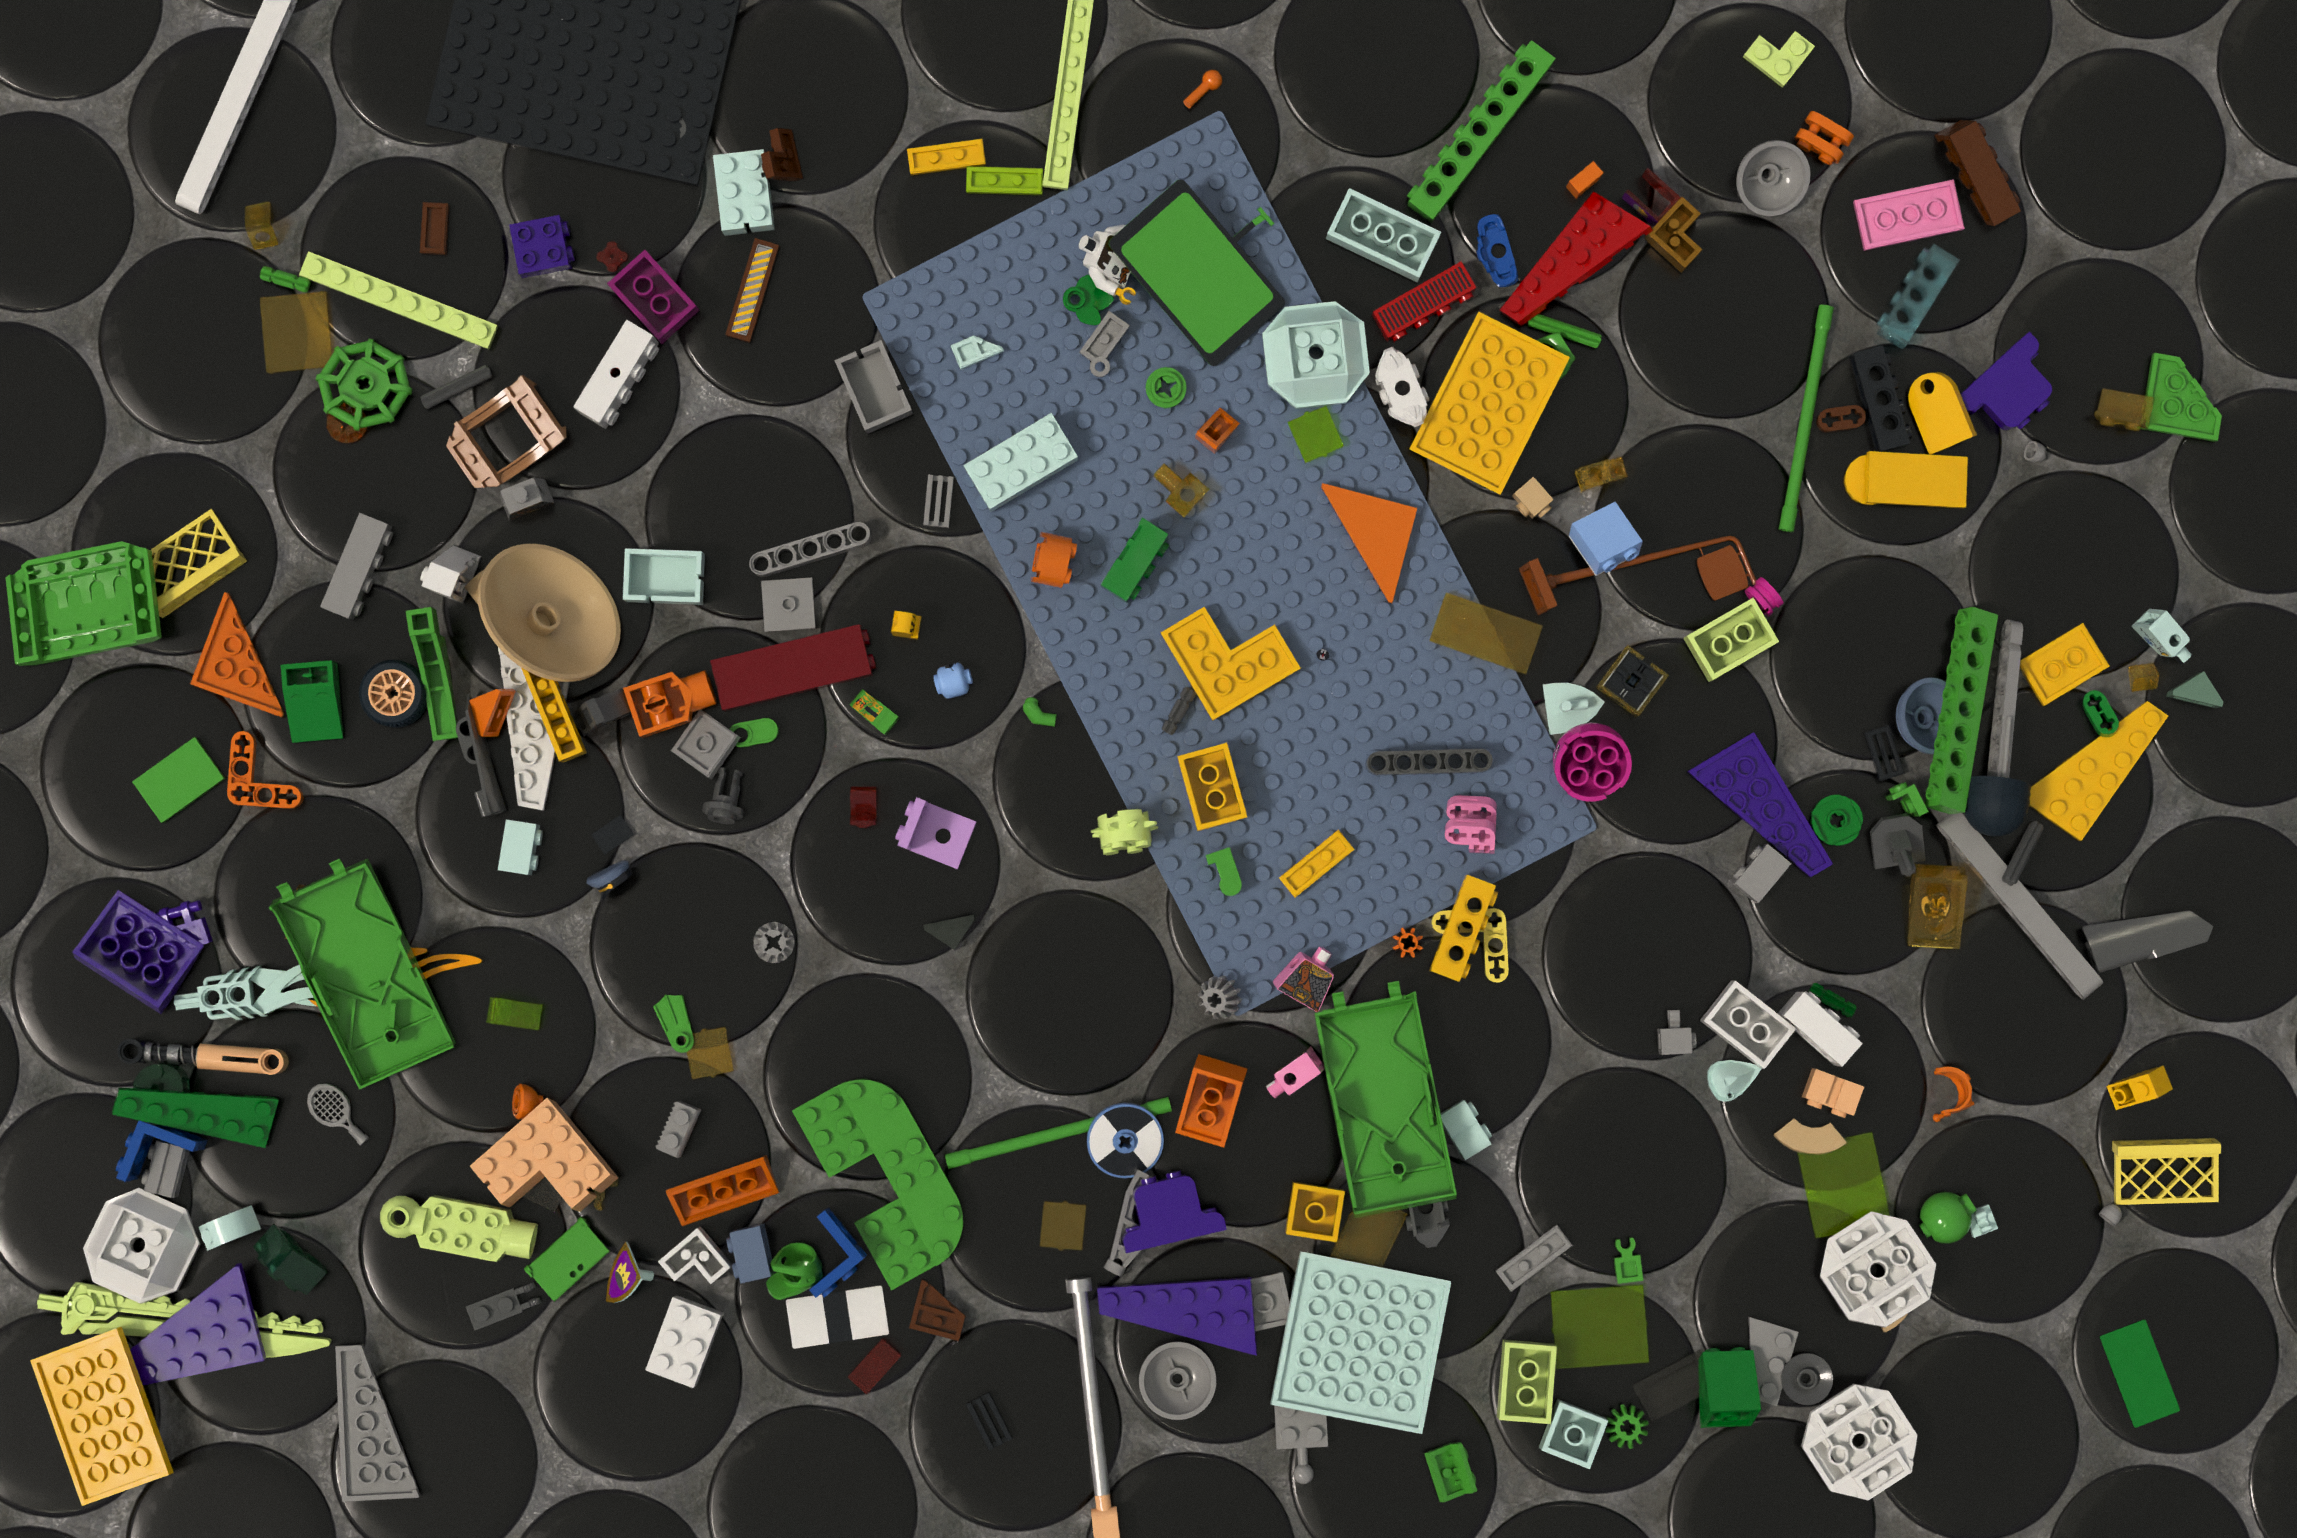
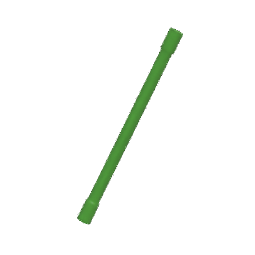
M1819 305L1815 324L1816 331L1789 482L1779 524V530L1794 532L1798 511L1797 504L1821 370L1834 307L1829 305Z
M1169 1097L1140 1105L1148 1109L1154 1116L1172 1112ZM1095 1117L973 1149L945 1154L948 1169H952L981 1159L1086 1133Z

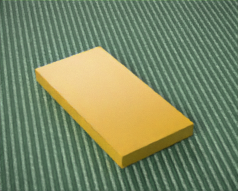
M1868 451L1866 458L1865 503L1966 508L1968 457Z

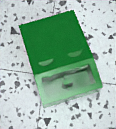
M329 660L281 665L282 690L292 743L343 739L338 662Z

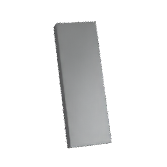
M1556 1224L1495 1271L1512 1292L1573 1245Z

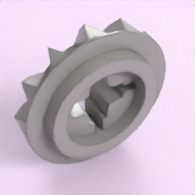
M766 923L758 929L754 936V949L757 955L766 962H782L791 955L794 949V936L791 930L782 923ZM766 934L772 938L782 934L778 941L782 949L781 951L775 947L767 951L765 950L770 943L765 936Z

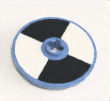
M1118 1103L1105 1108L1093 1119L1087 1133V1148L1092 1161L1101 1171L1117 1178H1132L1137 1169L1144 1173L1150 1170L1158 1161L1164 1145L1163 1131L1157 1118L1148 1109L1133 1103ZM1130 1136V1144L1126 1145L1123 1143L1120 1145V1137L1128 1138Z

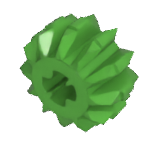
M1621 1404V1413L1618 1414L1613 1408L1611 1413L1615 1418L1606 1417L1608 1423L1612 1424V1426L1606 1427L1605 1432L1613 1433L1609 1440L1614 1442L1618 1439V1447L1622 1448L1626 1441L1628 1448L1631 1449L1633 1448L1632 1440L1635 1439L1638 1444L1642 1443V1440L1638 1437L1639 1434L1648 1435V1432L1641 1429V1427L1647 1426L1649 1423L1647 1420H1640L1644 1416L1643 1411H1638L1635 1414L1636 1407L1631 1405L1627 1412L1625 1405ZM1626 1420L1633 1424V1427H1629L1630 1431L1627 1433L1620 1428L1621 1425L1624 1426L1622 1422Z

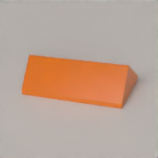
M767 1155L666 1190V1194L682 1226L779 1193Z

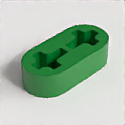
M2096 690L2089 691L2083 698V709L2098 735L2106 738L2112 737L2116 734L2119 727L2118 718L2102 692ZM2090 698H2093L2095 701L2100 700V712L2097 711L2094 705L2089 707ZM2101 716H2104L2107 722H2113L2111 730L2108 731L2106 727L2101 728L2103 723Z

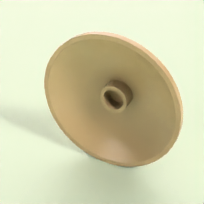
M541 544L512 546L497 554L486 568L472 578L465 586V589L478 604L484 626L495 644L514 663L534 675L561 682L584 680L600 672L611 661L617 651L621 633L620 619L609 590L587 565L565 551Z

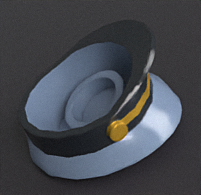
M621 860L589 876L587 884L598 889L601 894L600 902H602L613 888L628 879L633 872L629 868L628 860Z

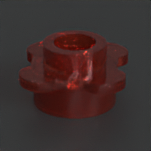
M611 241L607 243V247L602 252L597 253V260L603 262L609 272H615L617 267L627 260V254L624 251H620L617 248V244Z

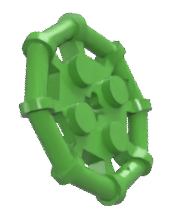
M370 338L368 341L352 345L336 346L321 373L316 375V381L319 384L324 404L323 411L327 415L331 414L352 426L356 431L386 422L391 424L395 421L394 417L408 395L412 394V388L409 385L404 366V357L393 353ZM365 352V357H362L361 360H349L347 357ZM373 353L382 357L388 362L382 365L381 363L375 361L374 359H372ZM340 361L345 364L338 376L332 375ZM395 369L398 384H390L389 371ZM366 378L369 379L368 384L370 387L363 390L359 389L360 385L357 382L359 380L364 381ZM329 384L338 385L340 396L333 399ZM390 392L397 393L387 409L383 402ZM343 403L348 404L356 409L355 416L339 407ZM378 407L381 412L380 414L363 417L364 410L372 411Z

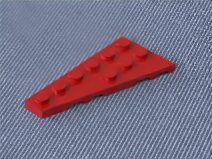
M1593 191L1505 302L1500 312L1518 325H1524L1546 309V305L1558 296L1560 298L1568 293L1567 289L1577 282L1579 284L1611 262L1614 255L1624 248L1627 250L1634 245L1633 241L1643 234L1645 236L1648 235L1653 229L1650 225Z

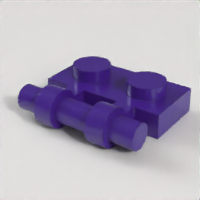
M199 900L194 902L185 901L178 907L171 909L165 907L160 909L158 913H155L173 926V918L183 916L185 923L176 925V928L203 945L213 941L205 917L195 920L194 912L202 910V904ZM163 926V929H165L167 932L173 933L171 930ZM177 935V939L183 943L186 942L185 939ZM191 943L186 944V945L189 946L190 948H194V947H195V946L192 945Z

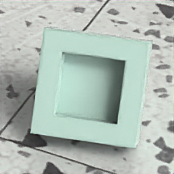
M1989 1204L1976 1208L1977 1211L1972 1214V1224L1969 1229L1973 1238L1998 1229Z

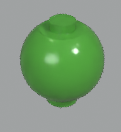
M1952 1192L1936 1193L1923 1204L1920 1211V1219L1923 1223L1919 1227L1926 1238L1932 1236L1934 1241L1939 1243H1954L1968 1233L1972 1224V1214L1977 1210L1966 1193L1962 1196Z

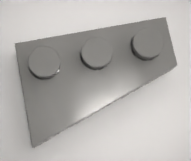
M1748 1316L1749 1349L1754 1351L1760 1401L1777 1406L1782 1391V1371L1792 1357L1799 1332Z

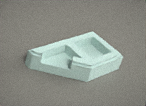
M976 336L950 345L960 370L1004 352L1001 346Z

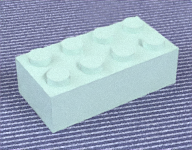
M1349 188L1327 233L1326 239L1418 283L1440 237L1441 231Z
M1050 413L963 466L990 512L1078 461V456L1053 414Z

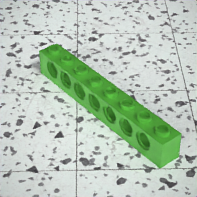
M1532 40L1527 46L1524 44L1520 46L1514 55L1517 59L1513 65L1507 64L1499 74V77L1502 79L1497 86L1492 84L1484 94V97L1487 98L1481 106L1475 105L1468 115L1471 118L1466 126L1463 124L1459 126L1453 135L1456 139L1452 145L1446 144L1438 154V157L1441 159L1436 166L1431 164L1422 175L1425 180L1420 187L1415 184L1408 193L1407 197L1410 200L1407 206L1431 224L1553 65L1556 58ZM1521 65H1527L1531 68L1532 73L1524 76L1519 72L1518 68ZM1512 85L1517 93L1513 96H1508L1504 93L1503 87ZM1491 105L1498 106L1501 109V114L1498 116L1491 115L1488 112V107ZM1476 125H1481L1485 128L1486 134L1477 136L1473 133L1472 128ZM1460 145H1466L1470 148L1471 154L1461 156L1457 148ZM1445 165L1452 166L1455 169V174L1453 176L1444 175L1442 167ZM1430 185H1435L1440 189V194L1438 196H1430L1426 188Z
M1976 607L1959 609L1955 618L1956 626L1954 638L1951 642L1950 661L1946 670V685L1942 693L1943 702L1941 713L1938 717L1939 726L1937 737L1934 741L1935 749L1933 761L1930 765L1929 785L1925 794V806L1927 808L1947 814L1965 813L1998 620L1997 614Z

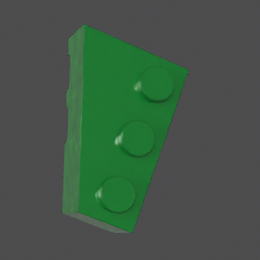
M1142 517L1138 528L1127 541L1122 553L1101 583V587L1126 603L1129 599L1134 601L1142 587L1138 586L1143 577L1148 579L1156 567L1152 563L1157 556L1162 558L1170 546L1166 543L1168 533Z

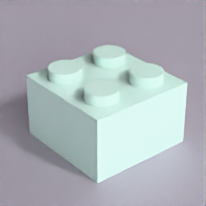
M1557 1399L1552 1411L1551 1424H1547L1539 1448L1544 1452L1590 1469L1608 1420L1603 1416Z

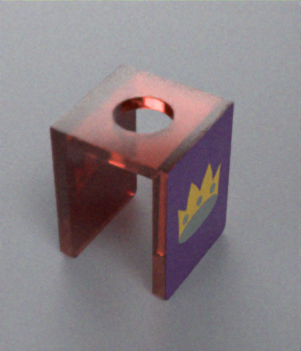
M1647 168L1642 178L1670 202L1667 208L1657 216L1629 190L1624 193L1622 199L1654 227L1681 197Z

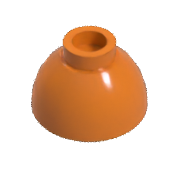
M517 1085L512 1099V1110L515 1118L518 1120L525 1118L544 1101L543 1096L538 1095L528 1085Z

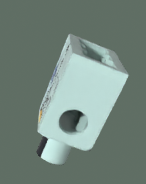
M2148 609L2132 625V628L2160 656L2174 657L2179 664H2183L2191 657L2192 654L2185 647L2190 638L2167 610Z

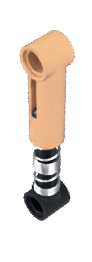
M132 1038L122 1041L117 1049L119 1059L126 1064H145L146 1062L152 1063L154 1061H160L162 1064L167 1061L168 1064L176 1065L180 1063L184 1065L193 1063L198 1069L268 1075L284 1072L289 1064L288 1056L283 1050L202 1043L197 1048H193V1045L191 1048H187L180 1044L161 1046L158 1043V1045H154L153 1042L149 1043L139 1038ZM132 1044L138 1048V1055L135 1058L130 1057L128 1054V1048ZM271 1055H275L279 1059V1064L275 1069L271 1068L268 1064V1059ZM236 1057L258 1058V1063L236 1061Z

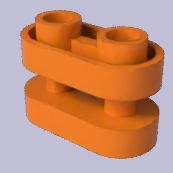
M1810 111L1805 119L1810 128L1808 130L1799 129L1795 136V140L1798 142L1796 145L1806 152L1813 151L1818 154V158L1828 165H1832V163L1838 164L1844 155L1839 149L1840 145L1849 146L1854 135L1827 117L1815 111ZM1818 132L1832 139L1829 143L1817 136Z

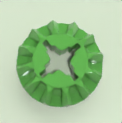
M1169 367L1155 370L1150 374L1146 382L1147 397L1155 406L1164 409L1175 407L1184 399L1186 394L1184 377L1180 372ZM1161 378L1167 385L1176 383L1170 389L1171 398L1165 392L1156 393L1162 388Z

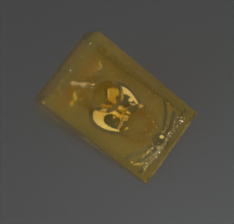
M1915 864L1916 872L1912 874L1910 886L1907 945L1913 947L1959 949L1968 882L1965 867Z

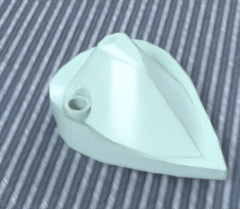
M1716 1061L1707 1070L1708 1086L1717 1100L1722 1102L1732 1101L1743 1094L1762 1068L1742 1061Z

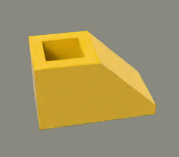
M2164 1065L2142 1071L2106 1086L2116 1110L2159 1098L2173 1090Z

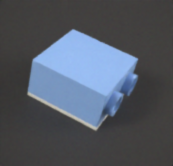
M1616 502L1572 523L1569 538L1595 576L1603 572H1610L1617 565L1635 559L1639 555L1643 542Z

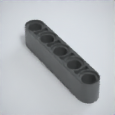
M1486 749L1378 751L1372 753L1367 758L1366 768L1369 773L1377 776L1481 773L1491 767L1493 758ZM1455 754L1461 758L1462 763L1459 768L1454 769L1449 766L1448 758L1450 755ZM1476 754H1483L1487 758V764L1484 768H1478L1474 764L1473 760ZM1431 755L1435 758L1436 766L1433 769H1426L1423 766L1422 759L1424 756ZM1399 756L1409 758V769L1401 770L1398 768L1396 762ZM1373 757L1383 758L1385 767L1382 770L1377 771L1372 768L1371 760Z

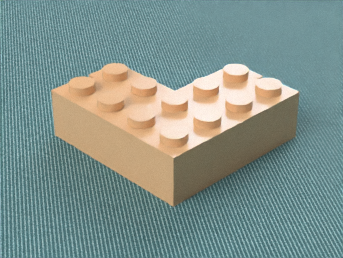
M549 1098L540 1103L470 1165L484 1184L489 1185L487 1188L498 1202L509 1208L546 1177L570 1208L581 1212L597 1197L594 1192L588 1190L590 1187L602 1193L619 1178L557 1102Z

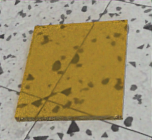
M320 291L260 298L266 373L273 374L276 372L324 368L332 355L327 292Z

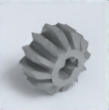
M1223 975L1219 978L1213 976L1201 985L1202 991L1197 996L1203 999L1199 1006L1206 1007L1205 1014L1209 1015L1212 1013L1213 1019L1221 1017L1226 1019L1238 1011L1239 1007L1237 1004L1241 1003L1242 998L1237 996L1241 989L1233 987L1235 980L1227 981V977Z

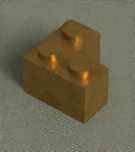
M1683 197L1652 228L1653 231L1644 238L1681 273L1702 251L1684 233L1701 213Z

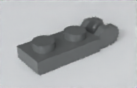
M534 1282L517 1289L514 1287L466 1306L474 1330L524 1312V1309L542 1303L540 1297L532 1298L523 1304L520 1302L518 1294L532 1291L536 1288Z

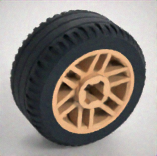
M385 660L372 666L362 678L359 688L360 703L367 716L378 724L393 728L408 726L419 719L427 708L426 689L422 683L419 669L401 660ZM396 690L398 696L393 697L390 695L391 691Z

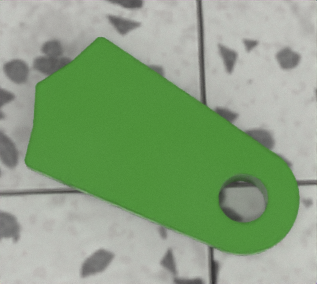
M665 995L653 1008L672 1048L679 1053L688 1052L694 1045V1037L684 996ZM681 1036L686 1038V1043L683 1046L678 1044V1038Z

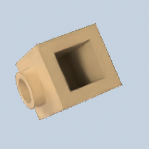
M1534 477L1512 495L1518 502L1516 505L1517 509L1525 517L1529 515L1533 519L1538 515L1541 518L1552 509L1549 504L1554 499Z

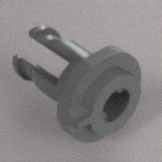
M723 767L719 768L717 772L719 777L715 783L712 801L703 804L702 812L708 815L707 818L713 822L734 824L735 820L743 818L744 813L743 809L737 807L740 793V778L743 777V773L739 770H734L730 796L723 795L727 773L725 772L726 768Z

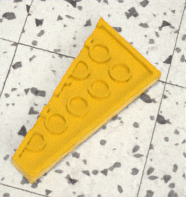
M2144 702L2119 721L2118 730L2112 737L2099 736L2031 786L2029 806L2078 841H2082L2163 725L2168 715L2150 702Z

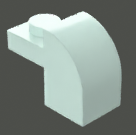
M252 1205L198 1227L207 1251L261 1229Z

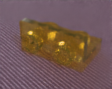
M2103 388L2098 411H2095L2094 416L2097 420H2100L2099 424L2114 427L2115 423L2125 425V429L2140 431L2141 428L2148 429L2154 398Z

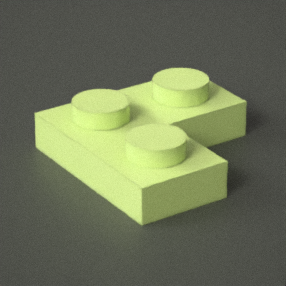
M1796 31L1780 50L1759 35L1743 58L1783 88L1815 46Z

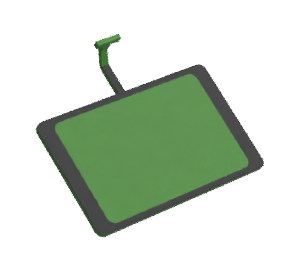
M1179 179L1109 240V247L1208 364L1217 366L1285 305L1284 298L1237 244L1242 237L1263 220H1266L1270 226L1274 222L1259 207L1257 210L1260 215L1251 220L1232 237L1184 180Z

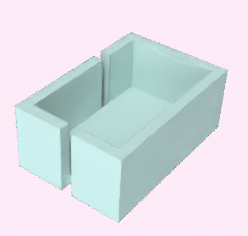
M764 149L713 155L721 231L724 236L747 233L745 226L747 223H749L752 233L775 230L770 182L766 179L762 169L761 154L765 153Z
M625 548L623 600L626 602L650 603L651 598V601L654 603L703 605L704 582L699 577H704L705 554L702 551Z

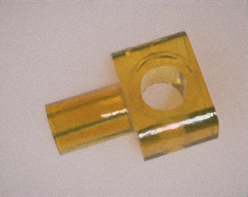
M1165 463L1153 475L1159 483L1171 492L1166 502L1184 518L1210 490L1191 472L1182 479ZM1191 489L1195 494L1194 499L1189 502L1182 500L1180 497L1181 491Z

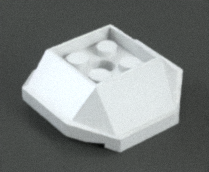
M137 1188L105 1202L83 1250L94 1283L142 1304L179 1290L201 1243L187 1209L150 1192H145L141 1188ZM142 1238L145 1242V1248L137 1253L133 1245L137 1239Z
M1871 1211L1827 1240L1820 1278L1849 1321L1886 1328L1930 1299L1936 1263L1907 1220ZM1874 1264L1881 1265L1885 1271L1884 1276L1880 1278L1874 1277L1870 1272L1871 1266Z
M1853 1383L1810 1411L1801 1447L1830 1491L1870 1500L1912 1472L1917 1434L1888 1390ZM1859 1433L1863 1434V1444L1855 1447L1852 1443L1853 1437Z

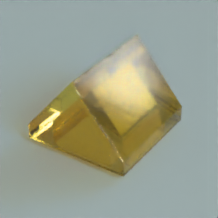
M2154 663L2128 667L2131 692L2158 688L2159 673Z

